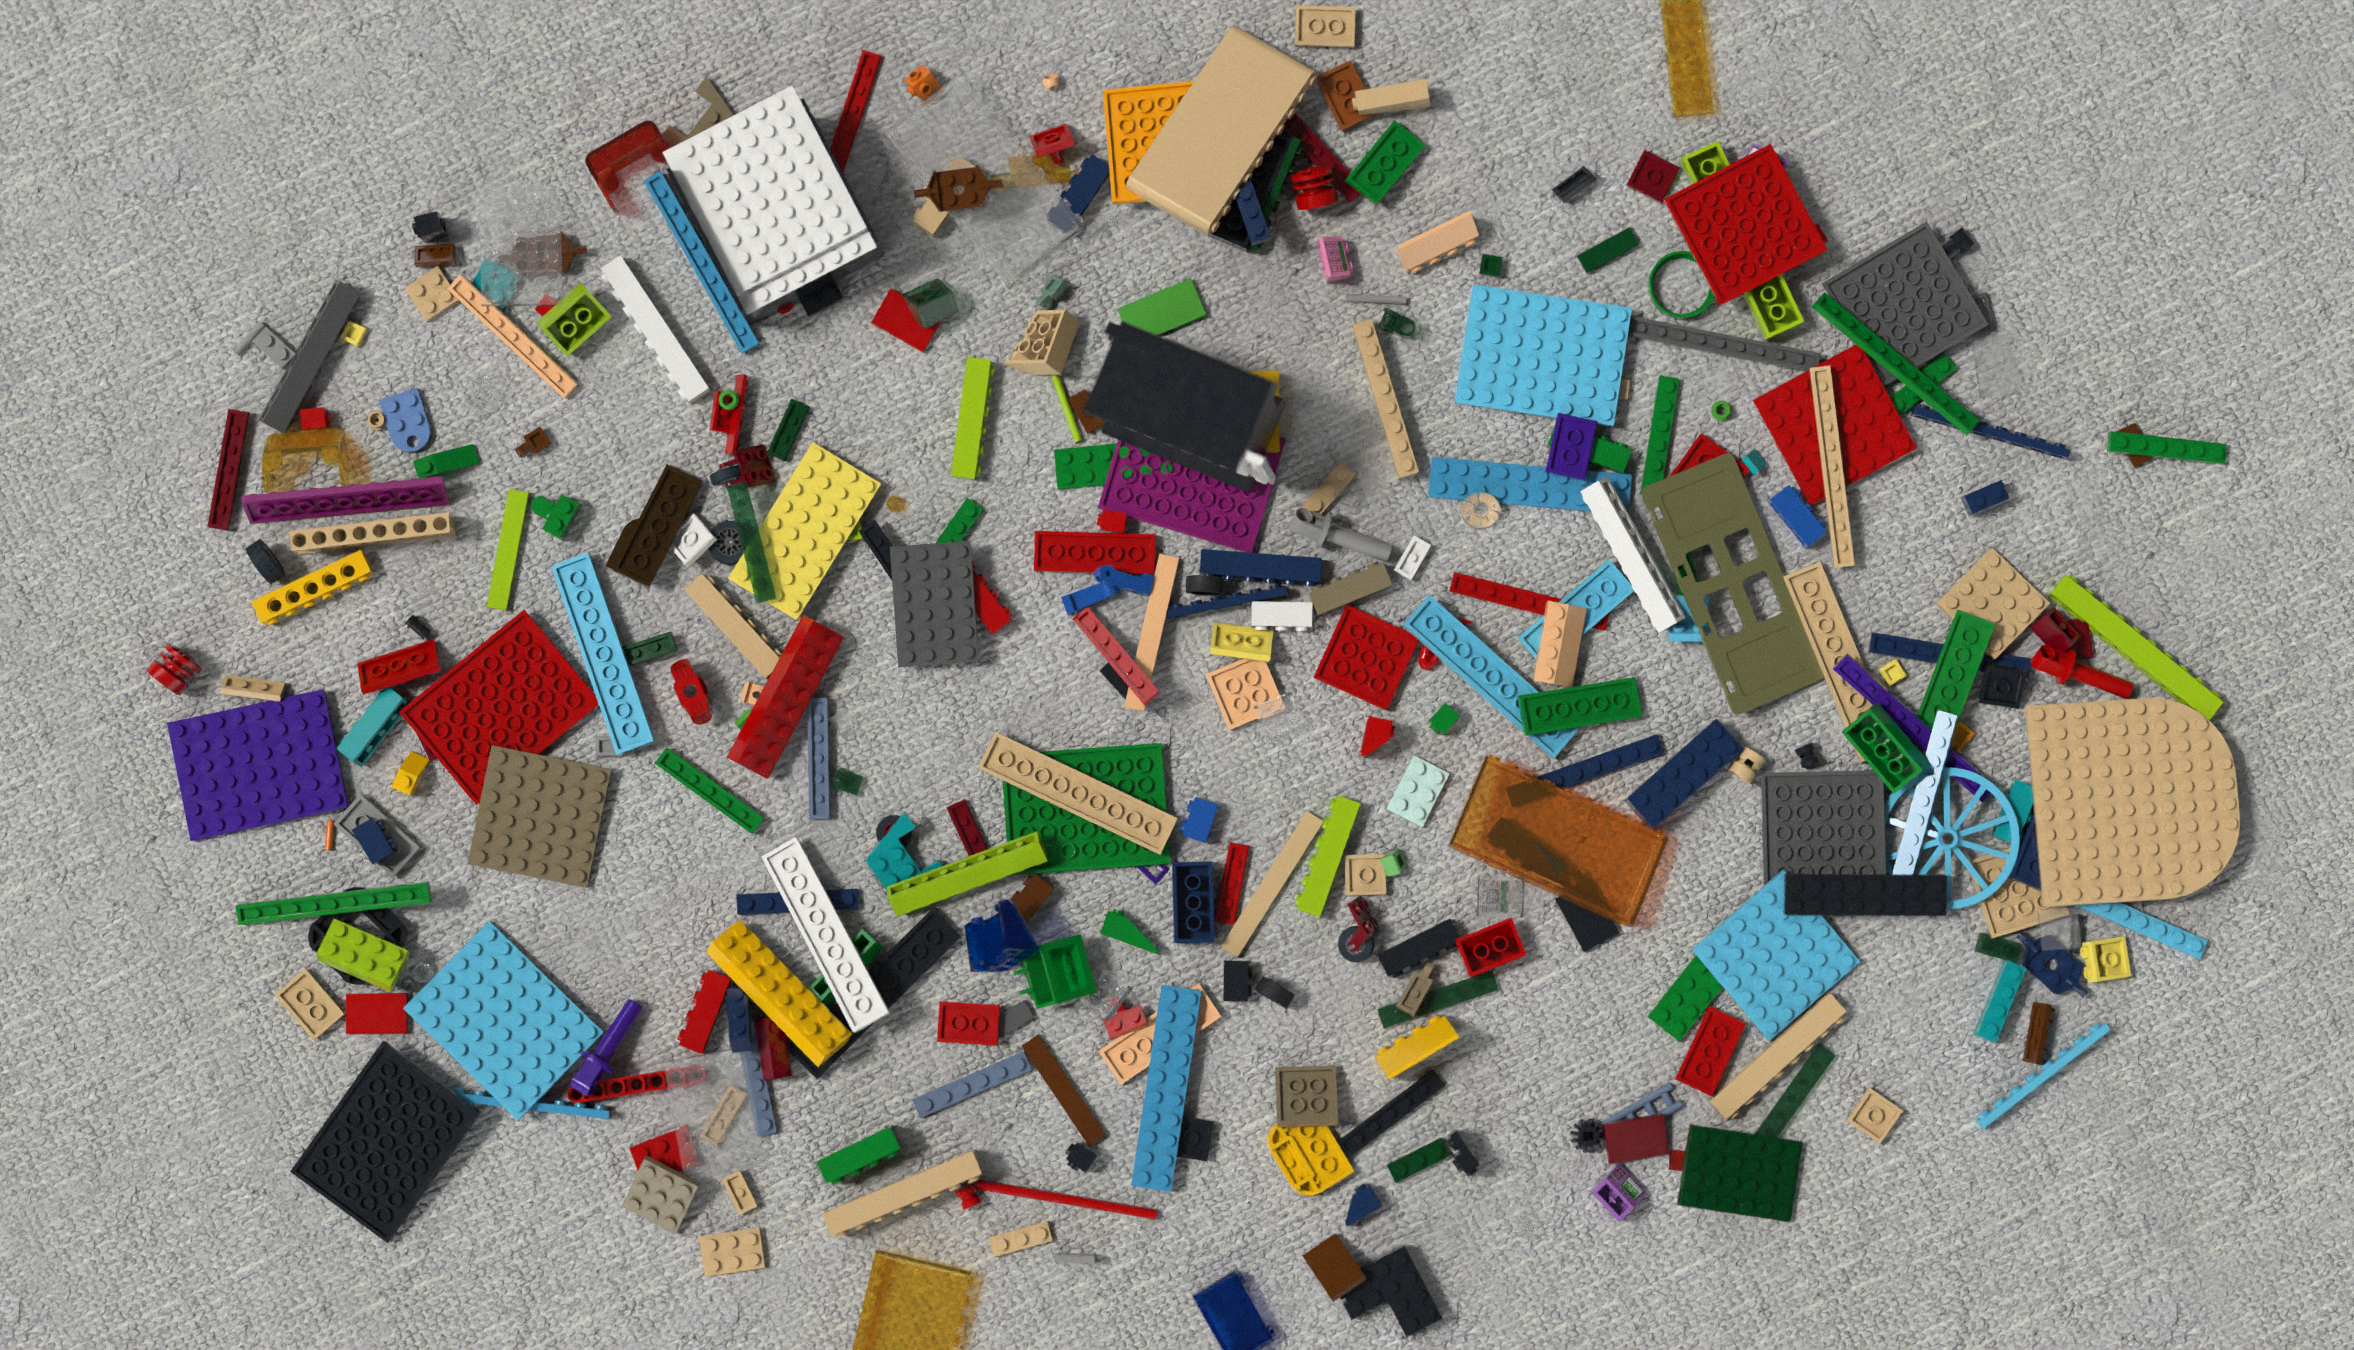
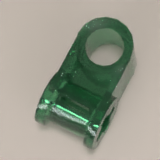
M1384 308L1383 317L1376 327L1403 339L1412 338L1416 331L1415 323L1391 309ZM1408 324L1412 327V331L1407 334L1403 333L1401 327Z

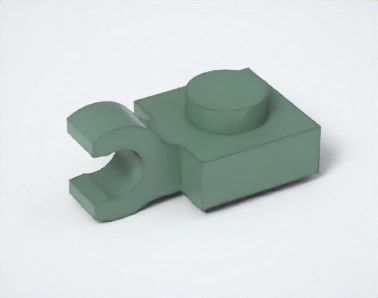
M1052 274L1041 289L1043 294L1036 300V304L1040 307L1044 304L1042 309L1050 310L1052 308V300H1057L1068 284Z

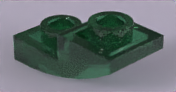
M1980 932L1974 952L2017 963L2022 944L1999 937L1991 939L1989 934Z

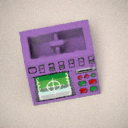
M1619 1163L1590 1190L1594 1197L1619 1222L1635 1208L1647 1193Z

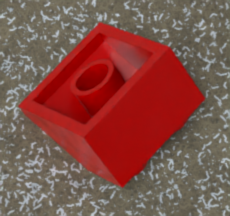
M1368 716L1359 757L1364 758L1387 743L1389 738H1393L1396 727L1392 725L1393 721Z

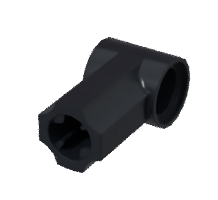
M1962 227L1941 246L1951 260L1957 254L1963 253L1975 242Z

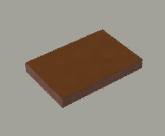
M1336 1233L1303 1255V1258L1333 1302L1366 1280V1277Z

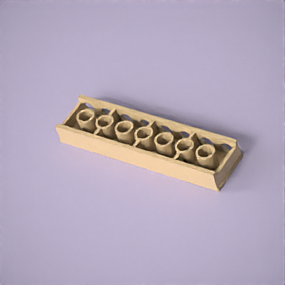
M449 512L288 531L291 551H298L299 555L457 536L456 516Z

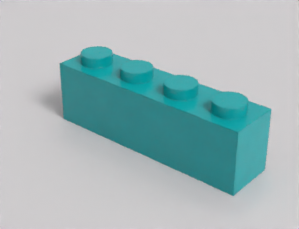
M391 687L382 689L374 702L367 707L359 721L353 725L348 735L341 740L337 749L353 763L363 767L402 717L399 711L410 702Z
M2003 960L1973 1035L1996 1043L2026 971L2025 967L2009 960Z

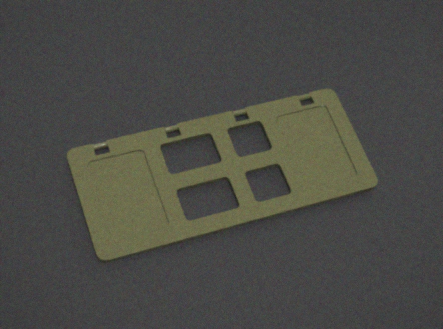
M1729 453L1723 454L1646 486L1642 490L1643 500L1650 512L1657 534L1670 565L1675 572L1677 582L1695 625L1700 632L1702 642L1717 678L1722 685L1731 711L1737 715L1743 714L1822 679L1823 673L1734 456ZM1656 507H1659L1663 516L1659 520L1654 511ZM1746 528L1758 552V557L1742 565L1735 566L1724 538ZM1704 545H1709L1720 573L1702 582H1696L1686 559V553ZM1680 565L1684 566V569L1687 574V576L1683 578L1678 569V566ZM1764 571L1778 600L1781 613L1759 622L1746 595L1742 580ZM1725 587L1731 595L1743 624V629L1725 638H1720L1703 598L1705 595ZM1706 622L1711 631L1709 635L1705 634L1702 626ZM1730 680L1735 689L1732 693H1730L1726 684Z

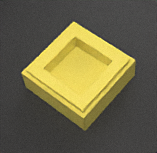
M349 320L340 338L359 347L368 329Z
M1897 659L1878 669L1888 686L1907 676Z

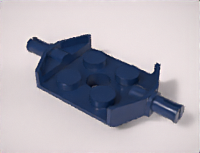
M2023 931L2019 933L2020 935H2017L2016 938L2025 944L2021 964L2053 994L2075 990L2082 998L2086 996L2085 994L2089 991L2080 985L2079 982L2083 964L2078 962L2050 934L2034 940L2030 939ZM2050 958L2056 962L2054 970H2049L2046 967V961Z

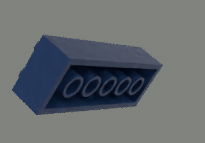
M1716 718L1626 797L1624 801L1643 823L1652 830L1743 748Z

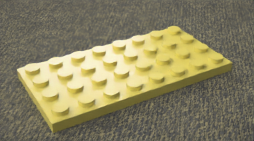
M812 442L728 579L797 621L874 498L881 483Z

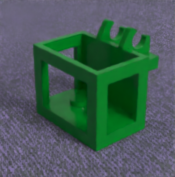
M1081 934L1021 950L1023 961H1020L1022 969L1013 973L1014 976L1025 973L1029 988L1019 991V994L1029 993L1031 1000L1035 1001L1037 1009L1097 992Z

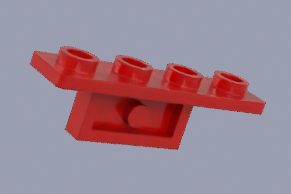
M745 374L736 376L734 391L739 396V403L734 409L727 410L721 407L719 396L722 391H715L709 431L728 434L725 454H733L732 451L739 448L738 434L742 428L741 414L745 408L744 394L748 388L747 375ZM727 396L725 400L727 403L730 404L732 403L733 398L731 396Z

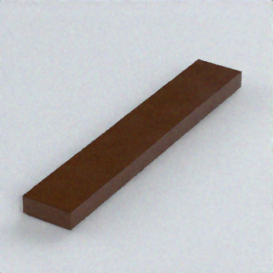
M1036 1035L1023 1044L1022 1048L1088 1146L1090 1147L1106 1136L1040 1036Z

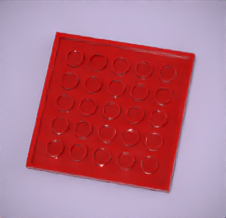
M1771 144L1663 200L1719 306L1827 251L1822 238Z
M1857 344L1815 366L1830 365L1845 487L1917 449L1865 351ZM1807 370L1752 401L1804 497L1811 506L1824 499L1825 492L1810 370Z

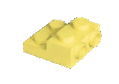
M2125 936L2082 943L2083 947L2080 949V955L2085 959L2086 967L2083 969V974L2088 979V983L2131 976Z

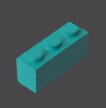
M2012 780L2006 798L2014 810L2019 827V843H2021L2025 833L2022 831L2023 827L2029 823L2032 813H2030L2033 805L2032 786L2018 780ZM2003 807L1998 818L2006 815ZM2009 821L1995 825L1990 837L2011 845Z

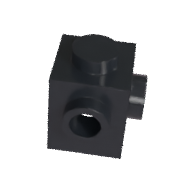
M1079 1142L1076 1145L1071 1143L1065 1152L1068 1155L1066 1160L1069 1161L1067 1165L1075 1171L1081 1169L1085 1173L1098 1156Z

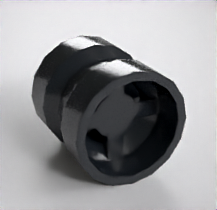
M1813 742L1794 750L1801 759L1800 764L1802 768L1821 761L1814 752L1815 746Z

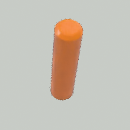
M327 820L325 850H332L333 820Z

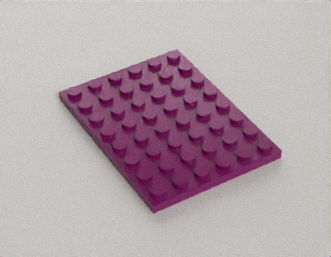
M1279 437L1280 451L1278 453L1267 452L1264 456L1274 474H1276L1286 441L1282 437ZM1118 440L1098 509L1127 513L1128 518L1242 552L1252 553L1272 484H1263L1254 480L1248 493L1152 453L1148 456H1142L1139 448ZM1123 446L1129 448L1126 458L1119 456V449ZM1164 462H1166L1165 471L1167 474H1163L1160 469ZM1168 463L1172 465L1171 473L1167 470ZM1146 464L1152 470V474L1144 473L1142 475L1141 467ZM1125 470H1132L1131 477L1124 478L1122 476Z

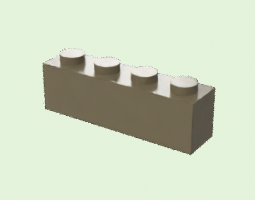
M1376 561L1367 565L1368 569L1360 572L1359 569L1349 572V577L1341 579V576L1330 580V584L1323 587L1320 584L1312 587V592L1308 595L1317 617L1392 587V582L1384 563L1379 564Z

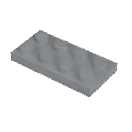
M360 794L333 824L363 850L352 829L372 817L377 820L380 819L386 827V830H384L385 834L394 840L396 844L394 849L397 853L378 863V865L394 878L421 847L367 798Z

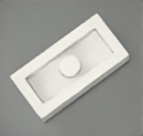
M1413 535L1394 571L1412 580L1431 545Z

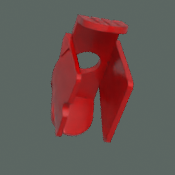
M688 659L675 662L670 669L675 680L673 688L681 707L690 715L694 724L702 725L712 719V713L707 703L710 706L712 703L705 682L698 671L694 675ZM687 685H694L696 687L697 693L694 697L689 698L684 694V689Z

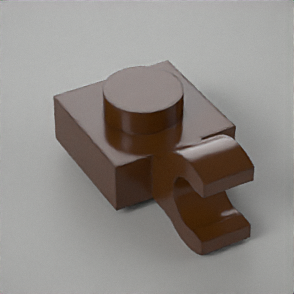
M540 426L525 435L524 439L526 442L515 448V451L519 457L524 456L530 450L535 455L551 445V442Z

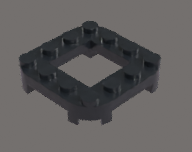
M353 887L346 889L345 891L362 890L366 888ZM389 908L362 911L385 934L383 940L401 948L405 946L409 936L407 928ZM354 912L322 915L309 927L308 934L311 949L317 953L333 919L344 923ZM332 967L347 983L354 985L368 983Z

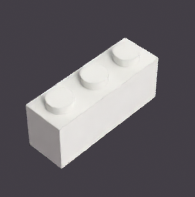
M1252 601L1251 626H1255V630H1267V627H1275L1276 631H1287V627H1295V631H1307L1308 627H1312V603Z

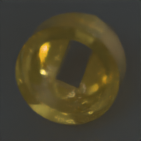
M891 496L887 500V507L892 512H898L903 507V501L898 496ZM899 500L900 503L890 506L889 503Z

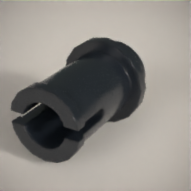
M410 616L405 622L407 628H411L424 640L432 630L418 619L419 616Z

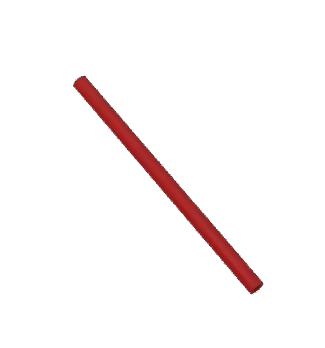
M977 1180L976 1184L977 1190L1156 1220V1209L985 1180Z

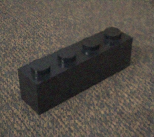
M1447 919L1377 954V957L1387 977L1392 975L1393 978H1396L1404 973L1403 969L1409 966L1411 969H1414L1422 964L1421 960L1427 957L1429 960L1434 959L1440 955L1439 951L1445 948L1449 951L1457 947L1455 939H1458L1459 936L1451 920Z

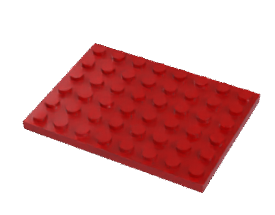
M524 609L406 705L399 713L475 805H478L481 800L492 745L540 754L595 709L599 703L594 692Z

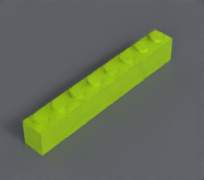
M1036 831L887 886L888 900L896 916L908 914L921 907H927L940 900H946L959 893L962 894L970 889L984 886L986 883L994 880H1000L1005 876L1022 872L1024 869L1032 866L1041 865L1043 862L1048 861L1046 849Z

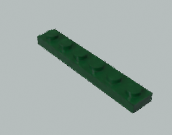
M1293 137L1262 212L1268 230L1273 221L1270 220L1272 212H1277L1280 204L1277 201L1280 193L1284 194L1288 185L1285 182L1287 175L1291 176L1295 168V164H1293L1295 156H1300L1303 148L1300 145L1301 140ZM1250 241L1247 249L1256 253L1257 249L1261 250L1264 242L1252 246Z

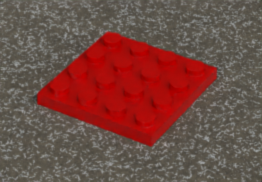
M1346 604L1313 678L1387 711L1418 639L1405 630Z

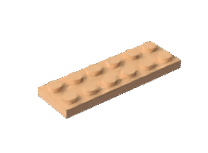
M1199 983L1191 988L1201 991L1195 1034L1221 1017ZM1157 1012L1146 1018L1148 1025L1118 1037L1098 1051L1121 1085L1150 1064Z

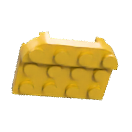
M1276 1123L1266 1135L1268 1150L1290 1187L1301 1196L1319 1194L1355 1172L1328 1126L1277 1127Z

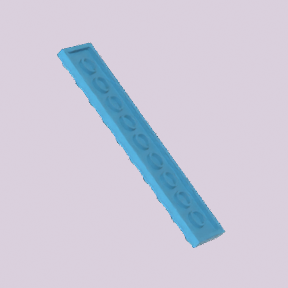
M1432 457L1428 498L1467 501L1466 499L1469 496L1476 494L1478 502H1483L1479 500L1480 493H1486L1493 496L1499 504L1591 512L1589 506L1584 502L1580 491L1608 477L1629 514L1632 474L1587 471L1584 481L1546 473V467Z
M1161 985L1131 1186L1171 1192L1201 998L1200 990Z

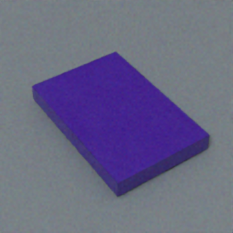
M1557 413L1545 472L1585 481L1597 421Z

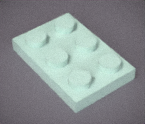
M1413 755L1386 809L1423 827L1450 773Z

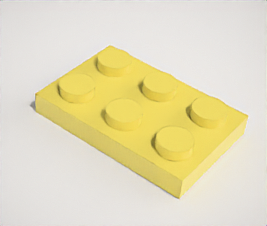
M1214 622L1210 654L1270 662L1274 630H1255L1254 627Z

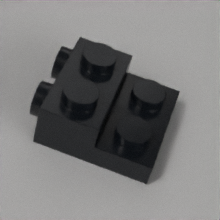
M1452 1130L1447 1134L1449 1136L1447 1142L1454 1151L1459 1150L1452 1155L1455 1159L1452 1163L1459 1172L1463 1171L1469 1177L1478 1171L1476 1167L1480 1164L1458 1133Z

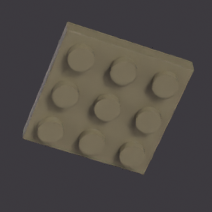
M1336 1065L1275 1067L1277 1127L1338 1125Z
M646 1155L622 1207L676 1235L700 1183Z

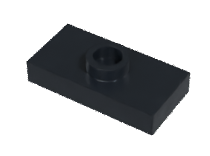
M1583 166L1554 187L1552 191L1556 197L1565 203L1596 179Z

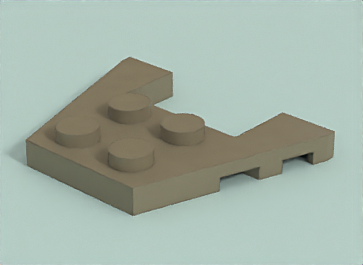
M705 77L695 92L711 104L687 137L669 125L659 138L661 142L676 146L734 116L707 77Z

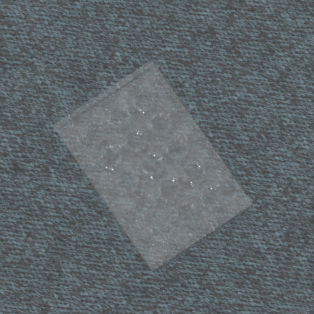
M560 186L479 187L482 307L558 305L563 303Z
M731 1049L663 1062L683 1175L697 1180L765 1166L745 1052L732 1053Z

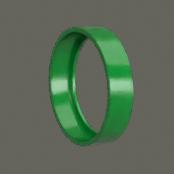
M1676 251L1662 257L1653 267L1648 279V294L1655 308L1663 315L1673 319L1685 320L1701 314L1710 305L1714 295L1709 287L1705 302L1697 310L1686 314L1670 312L1660 305L1653 288L1657 271L1665 263L1674 259H1688L1696 263L1691 252Z

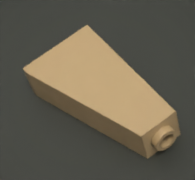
M1426 79L1355 91L1356 98H1352L1354 110L1358 109L1359 115L1431 107Z

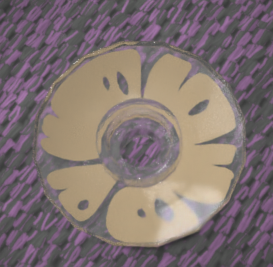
M1478 492L1471 494L1462 503V518L1469 526L1475 529L1490 528L1500 518L1501 507L1499 502L1488 493ZM1478 506H1483L1485 508L1483 510L1478 509Z

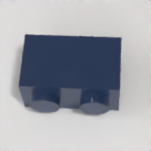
M2002 480L1961 497L1968 516L2009 499Z
M373 817L352 829V832L372 865H377L397 852L394 849L396 847L394 840L391 837H387L384 832L386 827L383 822Z

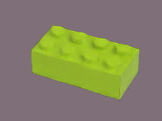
M333 919L316 956L317 960L392 993L409 959V952L390 942Z

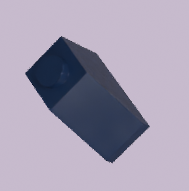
M1363 1183L1354 1189L1355 1193L1351 1196L1345 1218L1347 1227L1383 1207L1370 1184L1366 1186Z

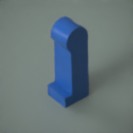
M1111 565L1099 566L1094 572L1095 579L1099 583L1141 596L1150 595L1154 575L1146 573L1140 574L1137 577L1117 571Z
M1098 583L1062 596L1061 599L1067 615H1070L1087 606L1089 607L1115 596L1120 591L1118 588Z

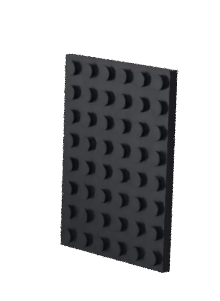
M382 1041L290 1172L388 1244L482 1112L386 1041Z

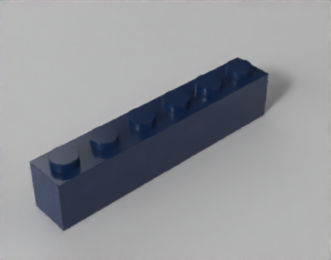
M1201 549L1199 575L1223 576L1224 580L1235 581V577H1240L1245 582H1255V579H1263V583L1275 584L1276 580L1284 581L1283 584L1295 585L1296 582H1304L1303 586L1314 587L1316 583H1320L1322 558Z

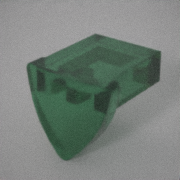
M841 767L835 774L833 790H841L857 796L863 776L845 771V768Z

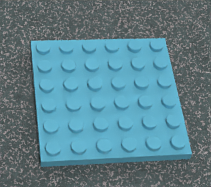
M1784 870L1780 871L1691 949L1768 1041L1775 1037L1860 962L1822 915L1783 914L1784 874H1786Z

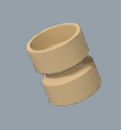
M1744 746L1738 755L1739 760L1733 762L1729 771L1744 782L1751 784L1756 777L1755 771L1760 770L1766 760ZM1746 760L1752 764L1751 768L1744 764Z

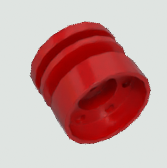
M1330 166L1309 167L1290 176L1292 182H1299L1293 185V189L1303 190V192L1295 196L1298 210L1315 209L1338 201L1336 187H1326V184L1334 181L1333 176H1326L1332 173Z
M167 643L165 649L171 654L168 655L161 651L159 654L165 660L164 663L153 660L146 671L166 688L181 696L188 687L183 677L187 676L194 679L195 675L189 669L191 668L199 673L202 668L184 650Z

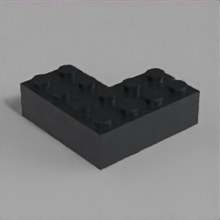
M1404 1244L1359 1267L1366 1280L1340 1297L1341 1300L1345 1298V1301L1342 1303L1351 1320L1388 1301L1406 1337L1442 1319Z

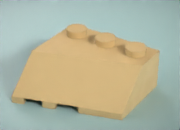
M1037 310L1024 331L1026 335L1021 343H1016L1013 348L1016 351L1011 359H1006L1004 364L1032 375L1061 374L1080 320L1066 310Z

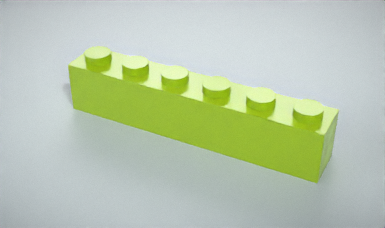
M967 357L951 470L952 478L976 481V476H980L981 464H978L979 456L983 457L984 445L981 444V438L986 436L987 425L983 423L984 417H988L989 405H986L987 397H991L992 385H989V379L994 377L995 366L988 359Z
M1337 795L1336 799L1332 798L1328 808L1332 810L1330 817H1325L1322 829H1325L1322 837L1318 836L1315 848H1318L1316 856H1311L1308 864L1311 867L1309 875H1304L1301 884L1305 886L1303 893H1298L1295 905H1298L1297 910L1320 918L1360 806L1359 802Z

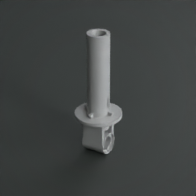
M1299 508L1289 523V528L1293 533L1316 540L1315 547L1320 548L1323 541L1327 540L1384 562L1388 560L1392 550V545L1331 523L1332 512L1330 511L1327 512L1326 516H1322L1305 508Z

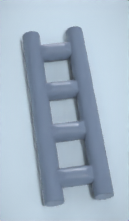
M1667 1083L1600 1122V1125L1604 1129L1603 1123L1619 1121L1625 1117L1627 1119L1636 1118L1634 1112L1642 1107L1645 1108L1648 1115L1662 1113L1665 1118L1681 1109L1683 1105L1680 1100L1675 1103L1673 1102L1668 1093L1673 1088L1670 1083ZM1662 1097L1667 1107L1656 1113L1651 1102Z

